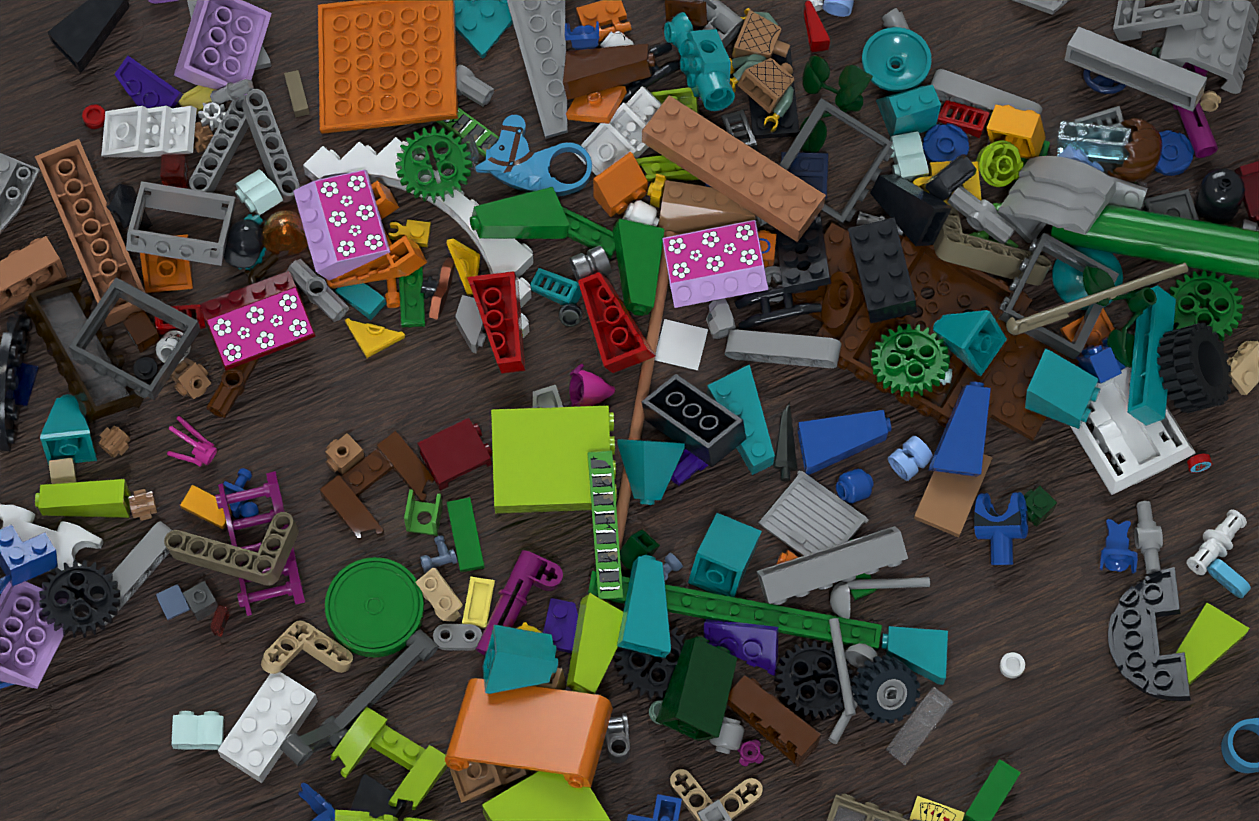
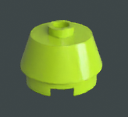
M1004 140L995 141L985 146L979 152L976 160L978 161L979 173L989 185L994 187H1003L1010 184L1014 179L1017 180L1019 172L1023 168V161H1021L1018 148Z

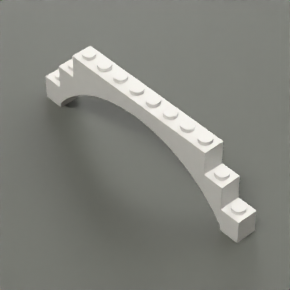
M395 137L377 155L370 146L367 145L365 147L362 143L358 142L341 160L336 152L333 150L328 151L322 146L303 164L304 172L312 181L365 169L368 172L370 183L378 180L383 185L406 191L407 185H401L400 180L402 178H398L396 173L401 169H397L395 163L400 161L397 159V153H404L400 145L408 146V143L406 141L401 142ZM416 155L414 159L417 161H421L424 159V157L422 155H420L419 157ZM433 169L436 182L440 183L439 172ZM424 175L420 178V181L428 182L431 176ZM454 189V197L452 198L449 194H446L444 202L438 196L436 202L433 203L432 197L429 196L427 201L450 215L468 233L486 261L490 274L515 272L519 281L520 306L522 308L531 299V286L524 278L521 277L519 279V277L533 264L532 250L523 243L521 245L515 239H479L476 230L473 231L470 225L473 208L479 204L473 199H467L463 191L459 192ZM521 313L524 338L529 333V320Z

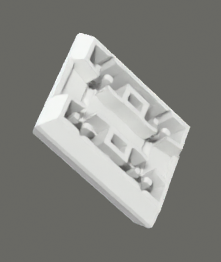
M1126 367L1121 370L1122 374L1101 384L1098 383L1097 388L1101 389L1096 402L1091 401L1089 409L1094 410L1088 419V423L1094 425L1092 434L1085 422H1082L1079 429L1070 426L1111 495L1135 485L1196 453L1167 405L1165 419L1147 426L1127 413L1132 367ZM1163 432L1168 439L1165 442L1161 438ZM1108 451L1111 453V461L1113 464L1117 463V471L1121 475L1117 476L1104 453ZM1119 455H1121L1125 462L1120 464L1118 460Z

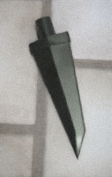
M790 402L781 413L774 468L781 470V481H790V471L797 470Z

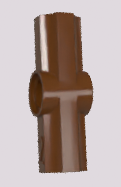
M260 358L226 370L222 375L220 385L207 405V410L219 418H226L237 397L244 392L245 384ZM231 380L239 381L238 384L233 386L228 384Z

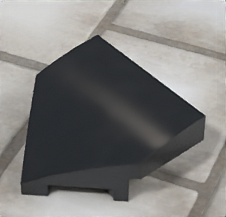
M119 184L107 193L110 201L106 203V207L110 212H116L122 226L127 228L130 225L137 194L133 187ZM144 210L140 228L147 230L153 225Z

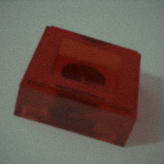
M219 605L216 609L210 626L214 635L222 637L230 615L227 607Z

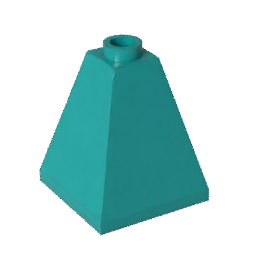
M988 310L943 315L933 326V332L938 334V339H943L944 345L979 376H982L1007 340L995 318Z
M67 394L61 396V398H56L40 435L48 465L50 460L73 458L75 463L97 461L90 430L84 415L80 412L79 403L75 396Z
M618 439L617 445L634 499H640V504L655 505V500H661L683 453L685 443Z

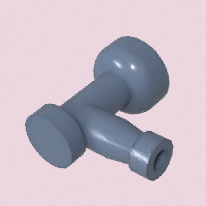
M443 536L434 538L440 556L430 558L428 555L420 556L424 574L434 567L451 562L452 564L458 563L454 549L448 550Z
M671 552L665 557L666 563L663 565L664 581L667 580L668 574L672 570L679 571L683 567L681 562Z

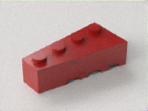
M515 272L467 277L501 373L525 371L519 281Z
M598 272L578 280L605 368L615 373L656 357L612 284L603 274Z

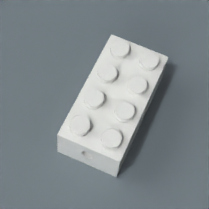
M281 672L276 674L270 673L219 747L220 757L262 783L282 755L283 751L280 749L282 743L291 734L297 733L318 702L316 694Z

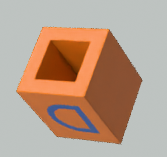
M765 230L758 231L764 267L767 268L774 264L776 234H771V232Z

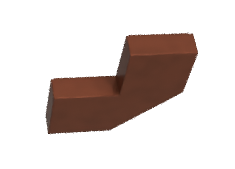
M448 257L442 265L438 288L432 296L429 312L430 318L438 320L444 309L455 269L453 258Z

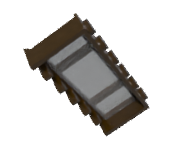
M81 278L30 293L25 304V311L28 317L32 318L37 334L43 338L48 354L53 356L59 374L64 376L68 383L69 392L72 396H75L79 403L80 412L86 416L89 423H92L94 420L133 407L139 408L144 398L138 396L129 386L121 387L113 381L114 378L108 375H99L93 370L92 366L86 363L81 365L73 360L69 346L91 315L89 310L92 305V300L89 296L84 298L80 296L78 291L83 281ZM100 327L85 351L122 370L125 363L123 355H113L111 351L114 343L113 337L111 335L103 337Z

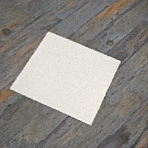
M664 319L655 360L698 370L708 329Z

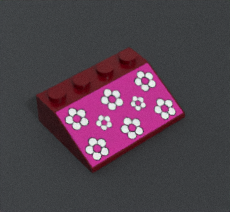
M289 271L199 304L225 371L316 337Z

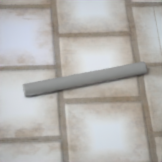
M833 618L829 620L845 712L846 716L856 715L839 619Z

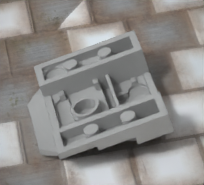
M1058 156L1030 158L1019 172V178L999 207V212L1020 218L1035 219L1057 228H1064V230L1086 235L1115 194V180L1102 171L1077 160Z

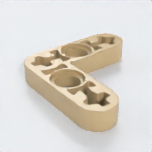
M296 621L265 651L261 666L268 673H279L303 649L332 670L342 673L349 670L353 655L348 649L309 623ZM297 633H298V634L301 633V634L298 636V639H296V638H295L296 634H297ZM321 643L325 645L327 649L320 650L315 647V644ZM289 644L293 647V650H285L281 645ZM277 655L279 656L278 661H274L273 663L270 662L273 661Z
M678 769L671 775L670 786L678 798L682 799V803L697 821H701L697 813L713 802L687 770ZM678 776L681 779L684 777L687 778L685 784L690 791L687 793L686 796L683 795L684 793H686V789L683 787V785H675L677 783L676 777ZM749 778L719 800L725 810L724 804L727 800L734 799L738 802L739 808L735 812L726 810L731 820H733L761 798L763 788L757 779ZM749 785L751 788L756 786V795H747L744 798V801L747 803L743 804L741 797L736 793L739 792L742 796L747 792L746 786ZM700 795L704 800L703 805L693 807L689 802L690 797Z

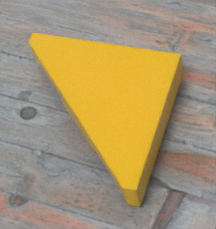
M455 239L447 240V245L468 296H472L473 293L467 277L478 276L480 254Z
M349 318L345 320L347 327L366 358L405 338V334L402 331L396 332L385 329V327L352 321Z

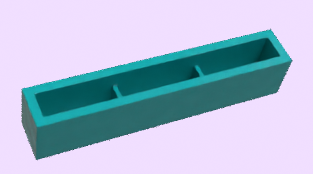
M1158 285L1151 288L1156 294V303L1145 309L1143 314L1136 319L1127 413L1146 426L1165 419L1168 389L1164 390L1162 385L1164 379L1159 375L1161 366L1157 364V358H1160L1157 349L1161 346L1159 341L1160 338H1163V334L1173 330L1176 299Z

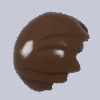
M1132 118L1120 123L1127 128V132L1116 143L1114 151L1116 169H1113L1112 172L1107 170V175L1130 183H1138L1147 179L1154 172L1161 158L1163 143L1160 133L1152 124L1143 119Z

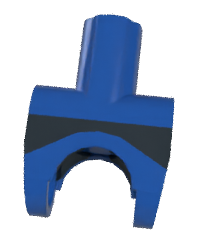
M1021 492L1012 493L1008 509L1002 516L994 510L988 493H980L976 499L974 513L975 535L977 539H991V565H1013V539H1025L1027 537L1028 513L1026 501Z

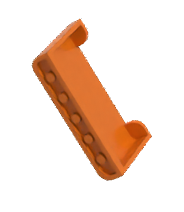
M470 679L446 753V765L453 770L461 771L468 768L470 761L563 774L570 786L574 788H591L613 710L611 702L600 695L536 686L488 694L485 693L484 679Z

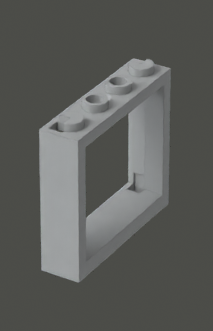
M141 181L128 228L126 250L221 266L232 223L235 197ZM144 191H151V195H145ZM222 203L229 204L228 208L222 207ZM145 207L222 219L224 221L219 242L215 243L141 231L139 228Z

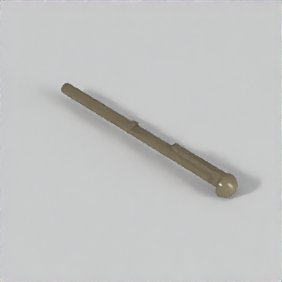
M1182 263L1016 321L1014 317H1011L1007 321L1006 328L1009 333L1019 335L1069 317L1067 314L1069 312L1095 304L1103 299L1108 298L1111 300L1118 295L1188 272L1187 264Z

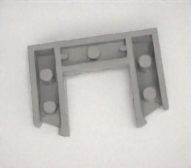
M1118 0L1113 30L1119 42L1139 39L1141 38L1142 31L1181 24L1184 30L1207 27L1209 0H1182L1151 7H1145V0Z

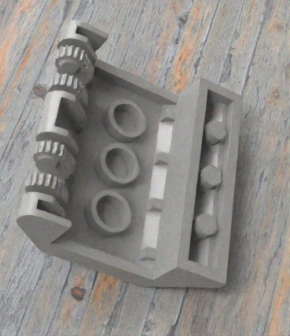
M1209 0L1207 27L1184 30L1182 24L1167 27L1159 59L1181 68L1188 62L1224 77L1226 81L1221 86V89L1238 94L1242 89L1245 77L1243 71L1247 69L1254 40L1252 35L1256 32L1259 16L1251 2L1247 0Z

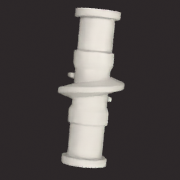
M1229 510L1227 518L1215 530H1206L1203 534L1204 543L1200 546L1199 551L1194 557H1190L1187 560L1188 567L1196 574L1204 575L1207 572L1208 565L1218 556L1226 557V550L1233 548L1231 540L1234 538L1235 533L1247 524L1245 517L1236 510Z

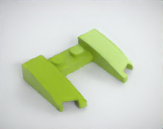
M689 87L650 92L661 104L670 95L699 114L698 97H694ZM663 155L636 159L639 166H642L647 175L645 177L647 181H655L656 173L666 176L668 181L699 180Z
M366 707L343 737L330 759L333 761L339 756L345 765L340 773L343 777L347 778L371 747L410 770L388 804L396 807L398 799L413 801L412 810H415L446 771V755L430 745L427 749L422 748L386 726V718Z

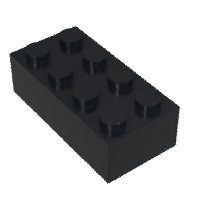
M895 218L848 228L870 324L917 313L916 300Z
M677 374L641 401L645 421L676 443H685L684 448L710 467L716 465L746 440L743 419Z

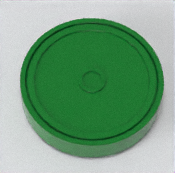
M376 557L361 559L343 568L332 580L325 598V614L335 639L350 652L364 657H384L405 648L409 638L416 631L420 630L424 618L423 595L421 589L416 584L417 580L414 575L395 561Z

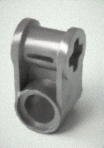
M622 713V716L610 717L605 735L608 757L614 763H623L630 755L629 727L626 713ZM616 745H621L625 748V751L617 754L613 752L612 748Z

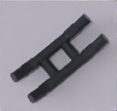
M668 42L650 48V53H654L655 58L671 51L672 45ZM680 60L670 62L662 66L661 69L655 63V67L651 68V77L631 82L632 85L626 88L627 93L620 106L623 102L629 101L642 86L648 88L662 78L681 70Z
M783 286L745 295L743 298L735 301L737 309L761 303L762 314L750 316L746 320L739 322L740 330H747L767 322L796 315L821 312V303L794 305L792 296L793 293L818 290V287L785 294ZM783 296L785 308L771 312L769 299Z

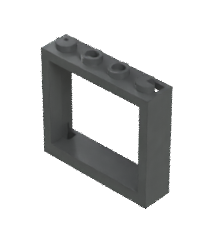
M821 98L779 166L787 171L790 169L825 111L881 145L882 149L842 213H838L826 204H824L821 210L843 224L845 220L851 221L857 211L853 207L858 200L862 202L868 194L869 190L866 187L870 180L875 182L882 170L879 169L882 161L888 162L894 152L891 148L893 142Z
M1043 233L1038 240L1034 238L1028 248L1031 253L1020 264L1018 270L1022 272L1019 278L1015 277L1010 284L1009 290L1012 292L1009 298L1005 297L999 307L1002 312L998 319L1007 323L1011 317H1014L1015 321L1025 318L1012 309L1041 251L1048 253L1082 273L1087 265L1092 268H1099L1111 276L1114 284L1119 274ZM1096 303L1089 305L1072 342L1065 340L1042 326L1024 333L1074 360L1082 352L1103 306Z
M115 278L69 346L73 360L81 365L86 363L92 366L93 370L99 375H108L114 378L113 381L121 387L129 386L134 389L138 396L145 399L149 397L155 400L200 332L198 321ZM119 298L185 332L150 385L85 351Z

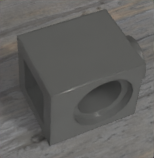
M205 581L183 592L185 600L197 621L219 610L218 604Z

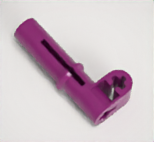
M1188 62L1182 67L1204 77L1208 73L1207 70ZM1200 100L1193 112L1173 104V108L1179 112L1196 157L1205 158L1217 152L1218 146Z
M521 551L504 589L499 590L500 598L479 640L476 651L484 656L486 655L493 627L499 624L517 583L521 587L502 625L505 627L513 628L522 607L527 605L526 598L532 585L545 591H553L558 588L563 577L560 566L529 551ZM542 565L546 568L539 580L536 579V575ZM549 572L554 574V579H551V581L546 580V575Z

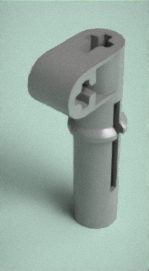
M697 0L706 2L707 20L709 23L703 30L718 28L720 30L718 34L724 47H726L741 31L744 20L719 0Z

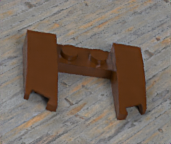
M396 431L380 442L375 451L341 477L339 475L320 489L321 496L359 540L362 539L361 532L375 529L377 536L384 533V530L358 499V496L393 469L405 484L414 491V494L421 502H424L427 497L426 494L422 493L427 481L434 483L432 475Z

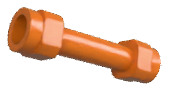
M396 278L387 279L388 293L385 294L386 306L388 308L400 307V293L397 292Z

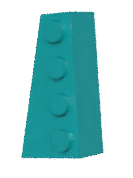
M749 364L707 385L706 395L743 419L746 440L736 448L750 473L754 475L772 466L775 455Z

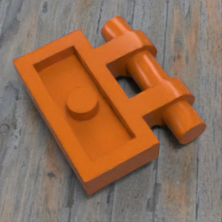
M601 0L576 8L581 26L590 25L596 28V22H599V42L604 41V38L611 31L613 33L620 31L624 34V32L632 30L630 22L620 23V21L627 19L622 0ZM612 24L611 27L605 29L600 28L601 26Z

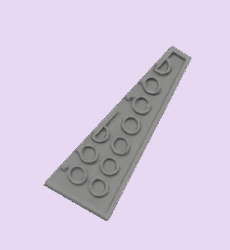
M507 0L545 139L568 133V119L566 116L567 97L563 85L566 56L565 0Z

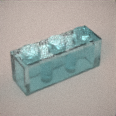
M1061 121L1057 136L1058 155L1068 145H1071L1076 150L1080 148L1088 156V160L1123 164L1124 160L1130 156L1124 145L1131 142V129Z

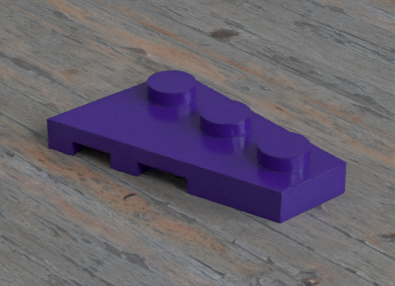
M128 55L114 74L137 106H144L146 108L168 106L174 108L184 95Z
M706 619L704 622V638L710 641V645L724 647L730 650L731 655L747 661L746 664L753 667H761L768 670L767 673L776 676L779 627Z

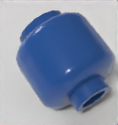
M862 469L843 473L836 483L838 496L851 504L868 498L873 487L872 477Z

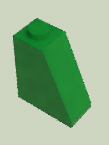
M999 759L963 820L992 821L1021 772Z

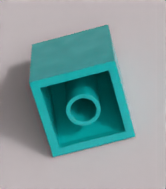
M933 85L919 86L876 100L890 138L891 136L917 131L922 133L937 124L941 103Z
M1045 349L1027 389L1025 408L1079 429L1082 422L1087 423L1091 414L1089 405L1091 401L1096 402L1101 389L1097 388L1098 378L1052 351Z
M716 513L697 551L688 583L713 594L735 597L757 548L762 531Z
M494 625L482 665L485 693L492 694L550 682L552 673H556L558 667V659L555 658L556 645H553L552 635Z

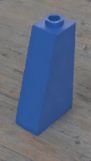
M970 382L969 385L962 388L930 463V471L974 477L981 475L991 388L984 387V383Z
M884 410L798 422L797 433L805 473L810 475L885 441L888 432L891 431L890 418H885Z

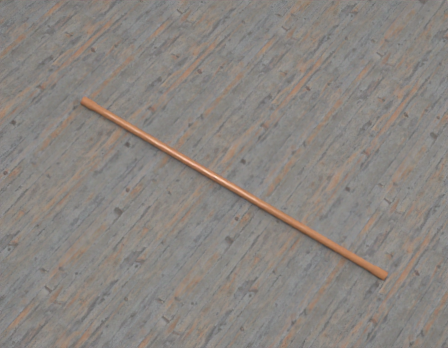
M666 231L664 232L663 238L676 236L678 234L672 231ZM663 244L654 308L651 311L646 339L655 355L669 283ZM655 357L642 362L628 440H641L645 418L641 401L649 395ZM623 467L616 507L620 550L622 548L632 491L625 467ZM603 600L610 605L612 604V601Z

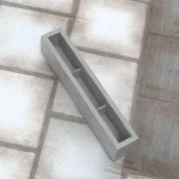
M1078 27L1067 45L1065 61L1192 112L1204 93L1207 77L1084 28Z
M893 526L759 570L757 575L765 600L769 604L778 605L786 602V598L795 595L796 597H803L808 595L811 590L817 588L820 590L828 589L833 586V583L841 580L842 582L852 581L856 578V575L863 573L867 575L878 572L879 568L887 565L888 567L898 566L902 563V560L908 559L901 531Z

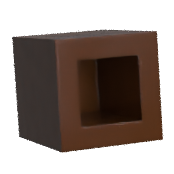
M144 310L139 313H132L123 322L128 335L140 353L159 342V334Z

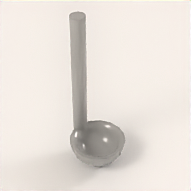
M930 578L840 581L834 586L830 594V604L836 615L849 619V590L930 587Z
M863 643L852 645L845 651L846 660L857 668L865 667V661L873 662V657L877 656L876 651L872 647ZM853 698L854 706L856 709L858 703ZM845 709L828 739L834 744L838 743L852 717L846 716Z

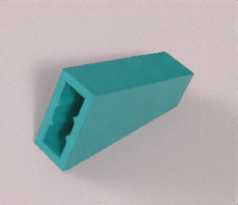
M642 555L632 565L617 646L665 658L670 653L671 643L663 562L656 561L655 557Z

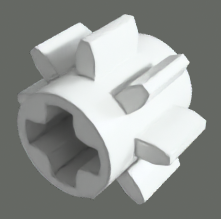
M213 102L203 103V111H198L199 118L202 119L201 124L202 126L209 125L211 131H213L214 128L219 126L226 113L224 112L225 106L224 104L218 105Z

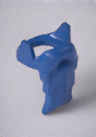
M596 22V28L590 25L578 26L574 28L573 32L570 30L569 23H565V40H571L572 47L575 50L594 49L599 46V22Z
M1112 519L1106 520L1108 536L1105 539V547L1101 550L1100 570L1103 571L1104 565L1110 571L1121 572L1131 565L1132 573L1136 572L1138 553L1128 549L1129 538H1127V532L1131 525L1130 521H1125L1118 525Z
M303 782L301 784L303 791L299 792V796L318 815L312 821H335V809L308 784Z

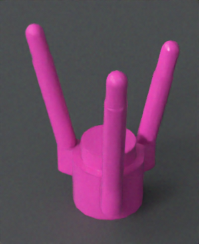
M178 416L177 420L199 442H196L173 426H170L169 430L194 446L192 454L195 455V458L168 451L167 455L192 462L199 467L203 463L209 465L217 453V448L182 417Z

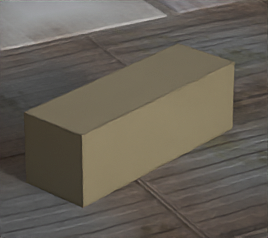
M299 71L284 73L295 118L309 115Z

